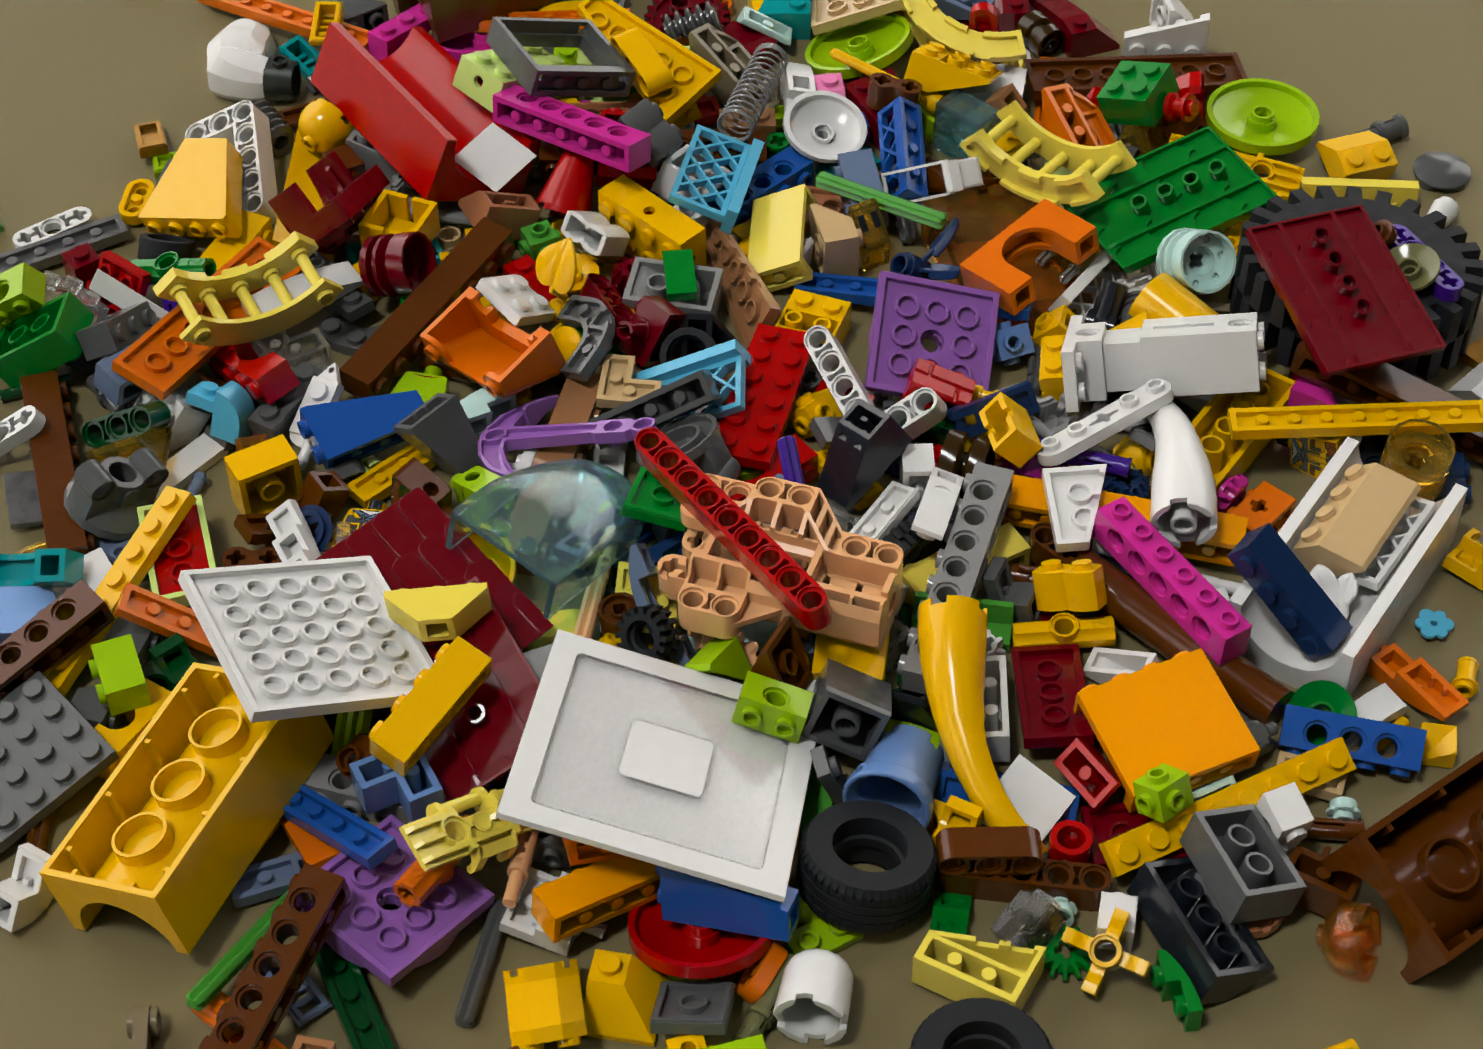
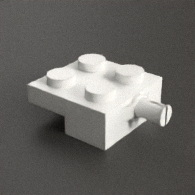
M530 867L528 878L523 880L517 905L515 908L506 909L500 922L499 931L567 957L574 939L581 932L556 943L550 940L531 914L532 892L534 888L539 887L542 883L556 880L558 877ZM562 871L560 877L568 875L569 873ZM600 923L583 930V932L602 939L607 924Z

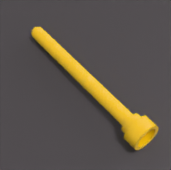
M837 48L830 51L832 59L869 77L874 73L889 74ZM922 91L920 102L926 107V111L936 116L943 112L948 100L947 95L939 91L929 93Z

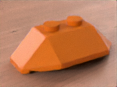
M1065 83L1042 89L1043 128L1066 141L1085 146H1104L1117 142L1099 107L1082 94L1073 91L1071 85Z

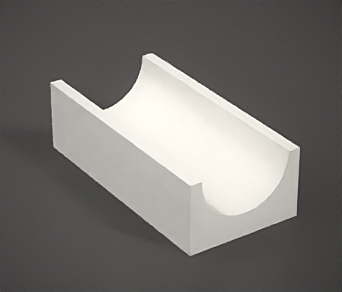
M1351 437L1345 439L1279 530L1278 535L1294 554L1293 548L1301 538V533L1308 528L1315 518V513L1325 504L1332 489L1343 478L1346 469L1354 464L1363 465L1359 454L1360 441ZM1456 483L1447 497L1436 502L1435 511L1378 591L1363 586L1360 587L1356 597L1348 605L1349 616L1347 621L1353 628L1331 653L1310 660L1287 630L1279 623L1266 604L1259 598L1246 579H1244L1229 600V603L1252 625L1247 649L1242 656L1273 678L1296 689L1312 681L1326 680L1342 686L1352 695L1367 672L1370 657L1380 651L1383 643L1386 644L1453 543L1468 488ZM1411 507L1410 515L1421 513L1423 510ZM1405 526L1398 535L1408 532ZM1391 547L1388 548L1384 555L1393 553ZM1376 567L1370 573V577L1375 578L1378 574Z

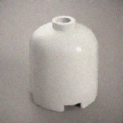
M807 949L794 955L787 963L773 1015L778 1020L777 1029L785 1036L807 1044L808 1038L824 1039L823 1044L828 1045L839 1041L845 1035L853 991V972L842 957L828 950Z

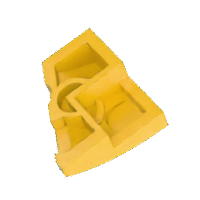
M1473 527L1462 537L1458 546L1446 556L1441 566L1483 591V544L1477 540L1481 532Z

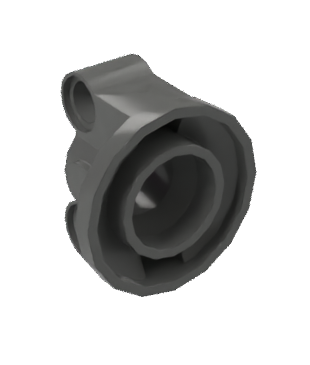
M697 413L684 416L667 423L659 429L704 473L735 480L741 474V466L730 454L721 436L720 425L711 414ZM636 452V460L641 468L643 464L638 452Z
M148 447L136 450L129 458L109 457L101 463L96 459L87 460L76 469L74 477L64 491V507L70 518L82 529L98 537L116 541L131 539L140 525L136 507L153 504L160 486L168 478L169 471Z

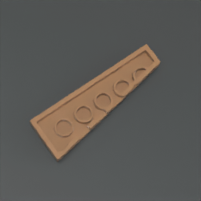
M707 217L703 224V227L706 228V259L710 267L723 268L722 298L740 342L748 351L758 323L773 325L780 315V305L775 301L732 234L720 231L722 223Z

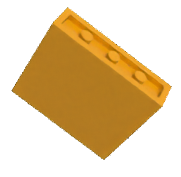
M1202 648L1191 652H1179L1172 659L1161 663L1151 662L1139 671L1130 674H1118L1110 681L1100 685H1087L1076 696L1073 711L1075 714L1084 713L1126 790L1123 802L1129 813L1137 810L1133 781L1162 763L1188 772L1191 789L1193 790L1254 767L1261 750Z

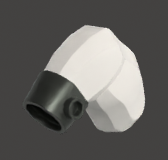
M244 18L233 21L221 30L207 45L209 89L217 97L228 100H249L251 102L267 100L270 103L297 101L301 89L300 64L298 61L289 60L283 54L274 55L277 48L269 28L252 19Z

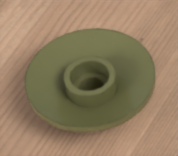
M1408 243L1390 249L1391 254L1414 292L1426 288L1438 277L1441 270V262L1438 254L1431 247L1419 243Z

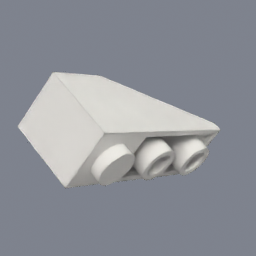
M933 466L911 530L916 531L919 537L929 541H934L935 539L943 540L964 477Z

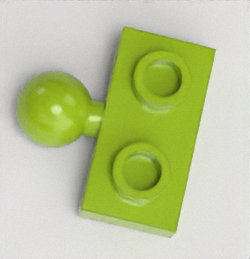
M799 895L800 920L798 923L806 925L794 930L789 942L782 941L788 953L792 955L807 949H822L837 953L862 940L864 934L841 930L826 923L814 914L801 895Z

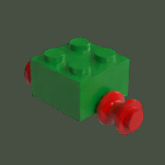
M1121 60L1104 87H1093L1086 97L1099 107L1106 122L1111 124L1155 127L1163 114L1168 121H1175L1180 116L1183 122H1191L1198 115L1200 108L1194 94L1186 93L1182 99L1178 94L1180 89L1171 63Z

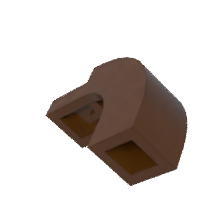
M309 471L299 494L294 500L297 501L300 508L306 505L324 507V510L332 515L331 522H333L342 510L351 490L336 471ZM270 513L237 515L233 525L248 545L264 544L266 547H274L272 541L276 537L265 518ZM310 525L309 527L311 529L313 537H315L316 534L314 531L317 528V526Z

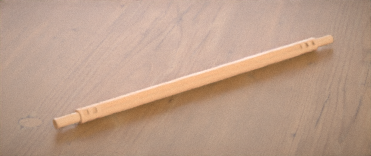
M609 529L604 532L600 550L594 555L573 633L592 639L599 614V604L603 599L614 561L612 552L617 533ZM535 829L517 836L519 846L513 857L510 858L507 869L509 879L502 904L507 908H515L517 905L523 880H526L529 875L539 830Z

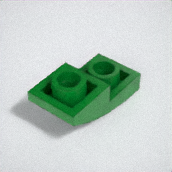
M1165 949L1157 950L1155 965L1150 966L1152 987L1159 989L1162 1002L1172 1001L1174 1015L1176 1018H1181L1185 1032L1199 1031L1204 1010L1193 983L1181 965Z

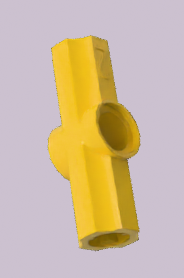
M1062 612L1055 614L1048 621L1012 623L1013 647L1078 644L1079 648L1115 646L1116 644L1115 623L1112 616L1076 618L1070 613Z

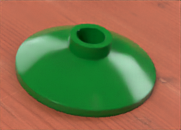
M1316 680L1304 684L1295 691L1288 703L1290 705L1317 710L1322 709L1328 712L1357 717L1356 705L1351 695L1342 686L1331 681ZM1313 726L1307 729L1306 737L1310 743L1320 745L1325 742L1326 735L1322 728ZM1351 733L1344 734L1342 736L1343 740H1347Z

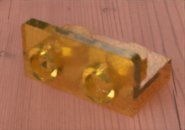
M1163 114L1155 127L1126 125L1122 128V134L1116 140H1121L1123 144L1130 142L1131 146L1139 147V157L1168 144L1169 140L1162 128L1172 121L1166 120Z

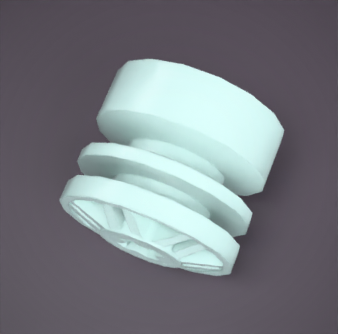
M1180 228L1173 230L1163 238L1157 250L1156 266L1159 275L1168 273L1189 291L1210 294L1220 291L1230 282L1235 273L1237 259L1234 246L1229 238L1221 232Z

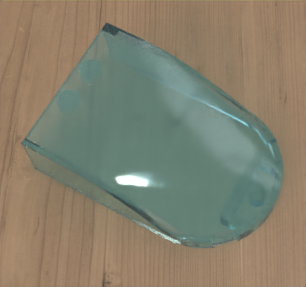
M561 459L526 467L503 475L489 482L468 497L451 512L445 547L451 550L472 532H476L550 585L543 617L549 620L630 551V546L638 542L645 521L622 516L623 504L633 485L622 474L608 466L589 460Z

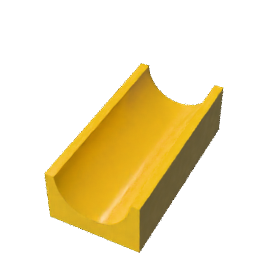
M193 662L39 874L75 929L86 931L102 907L108 904L126 910L146 921L158 930L177 952L189 955L283 816V808L286 804L290 805V799L296 792H299V788L305 783L335 737L323 715L251 723L223 668Z

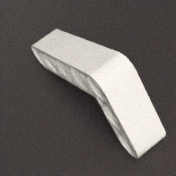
M243 100L192 124L187 129L185 138H227L242 156V209L269 217L272 224H274L277 220V215L268 201L278 194L268 116L251 101Z
M816 325L811 327L804 335L805 347L843 416L859 398L875 407L840 342L824 326ZM826 340L825 344L818 348L819 344ZM839 363L838 368L831 372L832 368ZM853 387L852 391L848 395L844 396L845 392L849 388ZM922 387L883 412L889 414L898 424L903 419H907L902 428L912 439H915L945 418L947 406L933 389ZM933 402L932 407L924 411L925 406Z

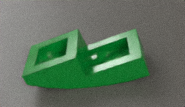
M936 891L929 930L966 935L972 896Z

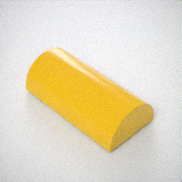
M1162 273L1151 280L1139 293L1128 312L1131 317L1147 311L1151 319L1220 315L1168 273Z

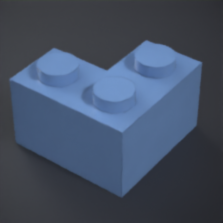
M424 754L405 777L373 755L349 764L353 789L366 815L400 802L410 822L427 817L426 807L434 802L445 803L443 788Z

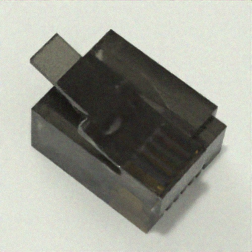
M1037 888L1034 893L1029 889L1026 892L1021 889L990 927V930L999 940L1004 942L1011 941V946L1034 949L1035 945L1046 947L1066 922L1067 918L1061 912L1059 902L1041 889Z

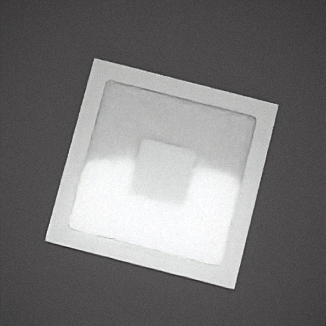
M558 629L495 818L784 902L812 764L810 750L815 748L816 742L800 736L798 744L731 722L743 684Z

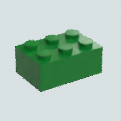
M68 291L45 303V306L2 326L0 331V378L10 387L21 385L19 377L54 371L68 361H76L83 354V350L75 332L91 325L94 314Z

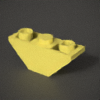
M487 582L414 589L402 588L384 591L383 595L389 618L422 642L454 640L457 636L463 635L492 609Z

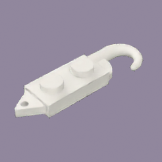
M335 362L318 377H312L289 429L291 441L298 448H301L298 454L301 471L309 463L313 445L309 438L304 439L298 429L297 422L300 421V408L339 401L344 386L340 383L339 366Z

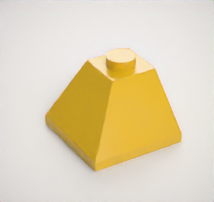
M595 949L587 978L584 1001L588 1034L583 1036L655 1047L657 1034L650 1033V1019L661 981H668V979L632 954Z

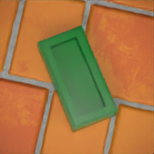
M692 249L662 251L667 301L696 300L697 286Z

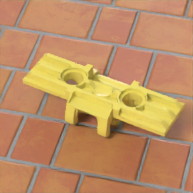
M478 786L471 789L469 794L442 804L438 802L429 804L426 807L427 817L402 825L399 831L425 872L470 855L471 863L467 866V872L473 874L483 869L489 857L497 855L496 857L499 862L513 857L519 846L517 836L535 829L495 818L505 788L500 790L493 789L488 793L484 787ZM473 807L476 811L475 814L464 818L458 815V813Z

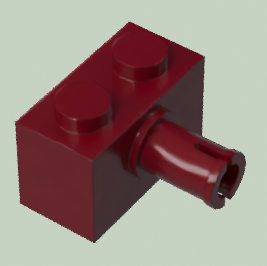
M660 295L643 296L635 306V313L631 321H621L618 323L624 327H616V334L621 339L617 348L626 355L636 356V362L641 366L654 367L660 365L659 352L662 342L670 333L680 328L686 314Z

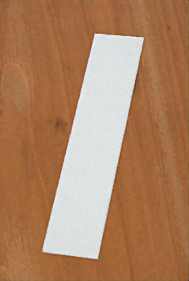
M97 268L89 286V289L121 309L148 301L150 308L156 314L157 322L169 313Z

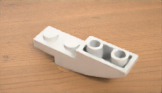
M788 62L780 78L781 99H784V114L794 98L809 91H816L814 74L810 65Z

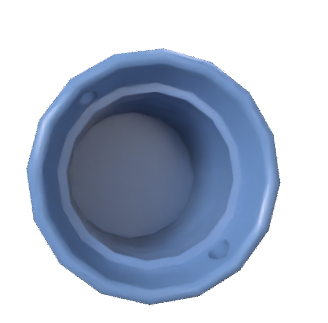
M897 724L893 726L890 732H886L885 729L882 731L864 763H861L847 779L842 792L843 802L868 800L890 804L912 815L927 829L934 810L933 793L944 762V753L941 745L939 744L936 749L930 742L932 735L914 725Z

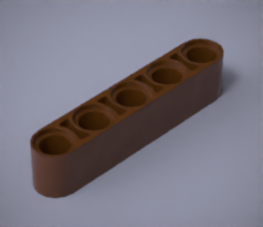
M1043 859V868L1039 872L1029 875L947 876L939 871L937 862L933 887L935 891L970 895L972 899L1028 905L1034 896L1043 902L1049 901L1054 897H1065L1069 902L1075 903L1077 910L1093 912L1099 911L1101 891H1110L1111 874L1105 867L1097 864Z

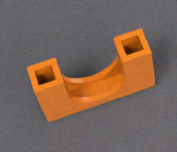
M1043 199L959 264L963 284L966 287L1000 293L998 307L1015 316L1036 300L1032 277L1010 265V262L1028 251L1049 250L1079 266L1100 249L1097 229L1091 223L1051 201Z

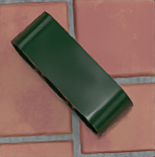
M161 401L138 405L88 420L82 426V438L88 446L97 448L163 429L170 423L171 414L168 406Z

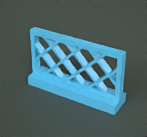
M697 124L667 201L721 222L720 231L731 234L765 142L754 138L750 145ZM699 136L711 140L713 144L704 145ZM732 148L742 152V154L731 156L727 149ZM719 151L723 158L714 159L710 152ZM702 154L706 161L698 163L693 156ZM729 165L733 172L725 174L720 166ZM712 168L716 176L708 177L703 170ZM695 172L699 179L691 181L686 174ZM722 183L726 190L718 192L713 184ZM705 186L710 194L701 195L696 188ZM688 190L692 197L687 198L677 194V192ZM715 201L721 211L708 206L706 202Z
M733 339L634 373L633 379L662 381V387L699 370L709 369L715 384L719 383L724 387L719 392L721 399L710 403L703 413L711 414L716 419H720L745 410L746 367L751 365V354L737 339ZM735 371L728 382L722 379L726 373ZM731 391L735 393V402L724 406L721 405ZM696 410L681 417L692 415L696 412Z

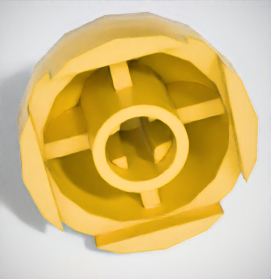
M318 98L316 101L313 99L303 109L298 121L299 133L303 138L301 140L302 144L309 151H316L321 154L323 151L345 145L347 137L354 128L350 121L347 125L341 119L344 114L336 106L322 98Z

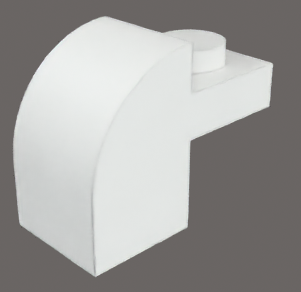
M29 842L18 846L11 878L0 882V927L11 933L32 924L49 906L54 897L39 874L52 855Z

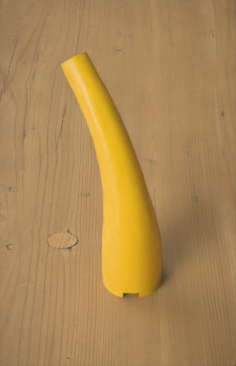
M947 595L946 602L932 604V598L926 599L918 607L917 635L920 666L932 716L950 764L970 801L984 808L983 820L988 827H1030L1029 824L1024 822L1008 798L997 776L986 742L984 690L987 608L981 610L979 608L980 601L960 595ZM1041 841L1042 854H1044L1048 849Z

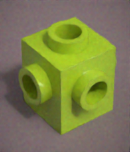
M1165 763L1148 770L1146 774L1133 781L1135 804L1138 813L1156 821L1165 823L1172 820L1177 814L1194 804L1189 773Z

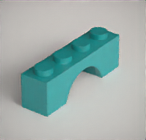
M67 548L35 549V552L25 554H0V587H72L79 580H83L84 554Z

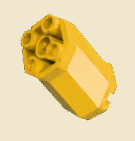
M578 958L570 959V967L565 968L564 961L518 968L517 976L513 977L512 970L503 971L512 1047L518 1045L519 1049H545L544 1043L557 1041L558 1048L582 1043L581 1036L587 1035L588 1029Z

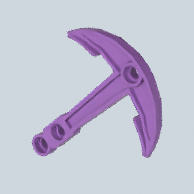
M552 395L522 404L500 415L480 435L477 442L478 457L483 468L506 480L515 481L518 479V475L507 461L506 456L509 451L590 443L619 447L626 442L634 440L640 430L647 427L657 428L655 419L651 417H643L637 420L626 418L589 423L536 425L556 405L559 396Z

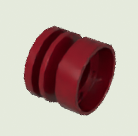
M419 231L403 232L395 235L391 233L369 236L364 241L359 254V270L362 282L368 292L378 298L410 295L437 267L432 243L425 234Z

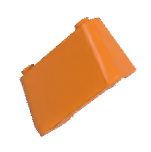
M470 286L419 335L425 345L423 350L432 361L437 362L439 360L480 384L494 398L498 396L507 398L556 377L561 373L560 370L566 363L550 331L540 326L530 335L500 318L495 307L490 305L488 308H485L479 300L481 297L480 292Z

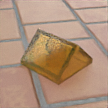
M169 426L136 435L85 453L88 460L96 459L101 463L109 457L129 458L136 450L148 447L166 467L172 431Z

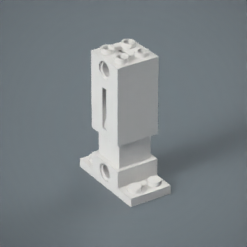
M1251 312L1144 319L1142 328L1107 330L1106 322L1084 323V315H1071L1061 350L1066 413L1079 412L1081 402L1107 400L1108 392L1133 391L1155 378L1168 381L1172 385L1174 396L1259 392L1261 381H1266L1267 371L1266 352H1260V350H1264V322H1258V313Z

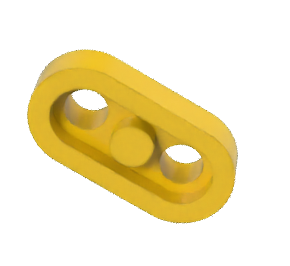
M136 179L126 186L118 206L119 215L125 224L135 226L142 223L138 216L155 189L152 181Z

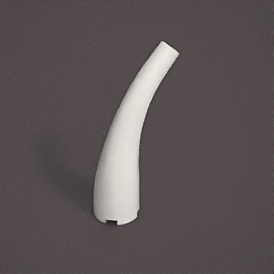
M1171 402L1143 418L1149 420L1155 439V460L1151 480L1150 523L1172 546L1180 547V541L1196 540V545L1198 546L1210 540L1217 530L1216 485L1209 459L1195 428L1187 415L1175 403Z

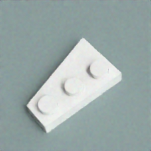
M1210 13L1202 14L1199 19L1186 21L1185 18L1175 20V24L1163 27L1156 24L1124 31L1122 56L1205 53Z
M1107 464L1042 469V481L1056 553L1089 550Z

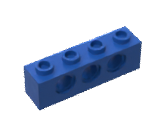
M789 146L756 166L733 227L751 219L754 199L801 184H806V186L814 184V161L800 154L792 146ZM723 186L718 190V192L726 190V188ZM715 201L706 202L708 206L721 211Z
M1286 704L1284 707L1278 747L1284 748L1286 752L1300 755L1320 746L1310 743L1306 737L1307 729L1317 726L1325 732L1326 739L1324 743L1341 737L1346 733H1354L1359 737L1360 748L1357 751H1349L1357 769L1375 771L1376 766L1390 768V775L1410 778L1411 773L1417 774L1420 772L1427 730ZM1383 739L1391 741L1395 746L1394 756L1391 758L1380 756L1377 752L1378 741Z

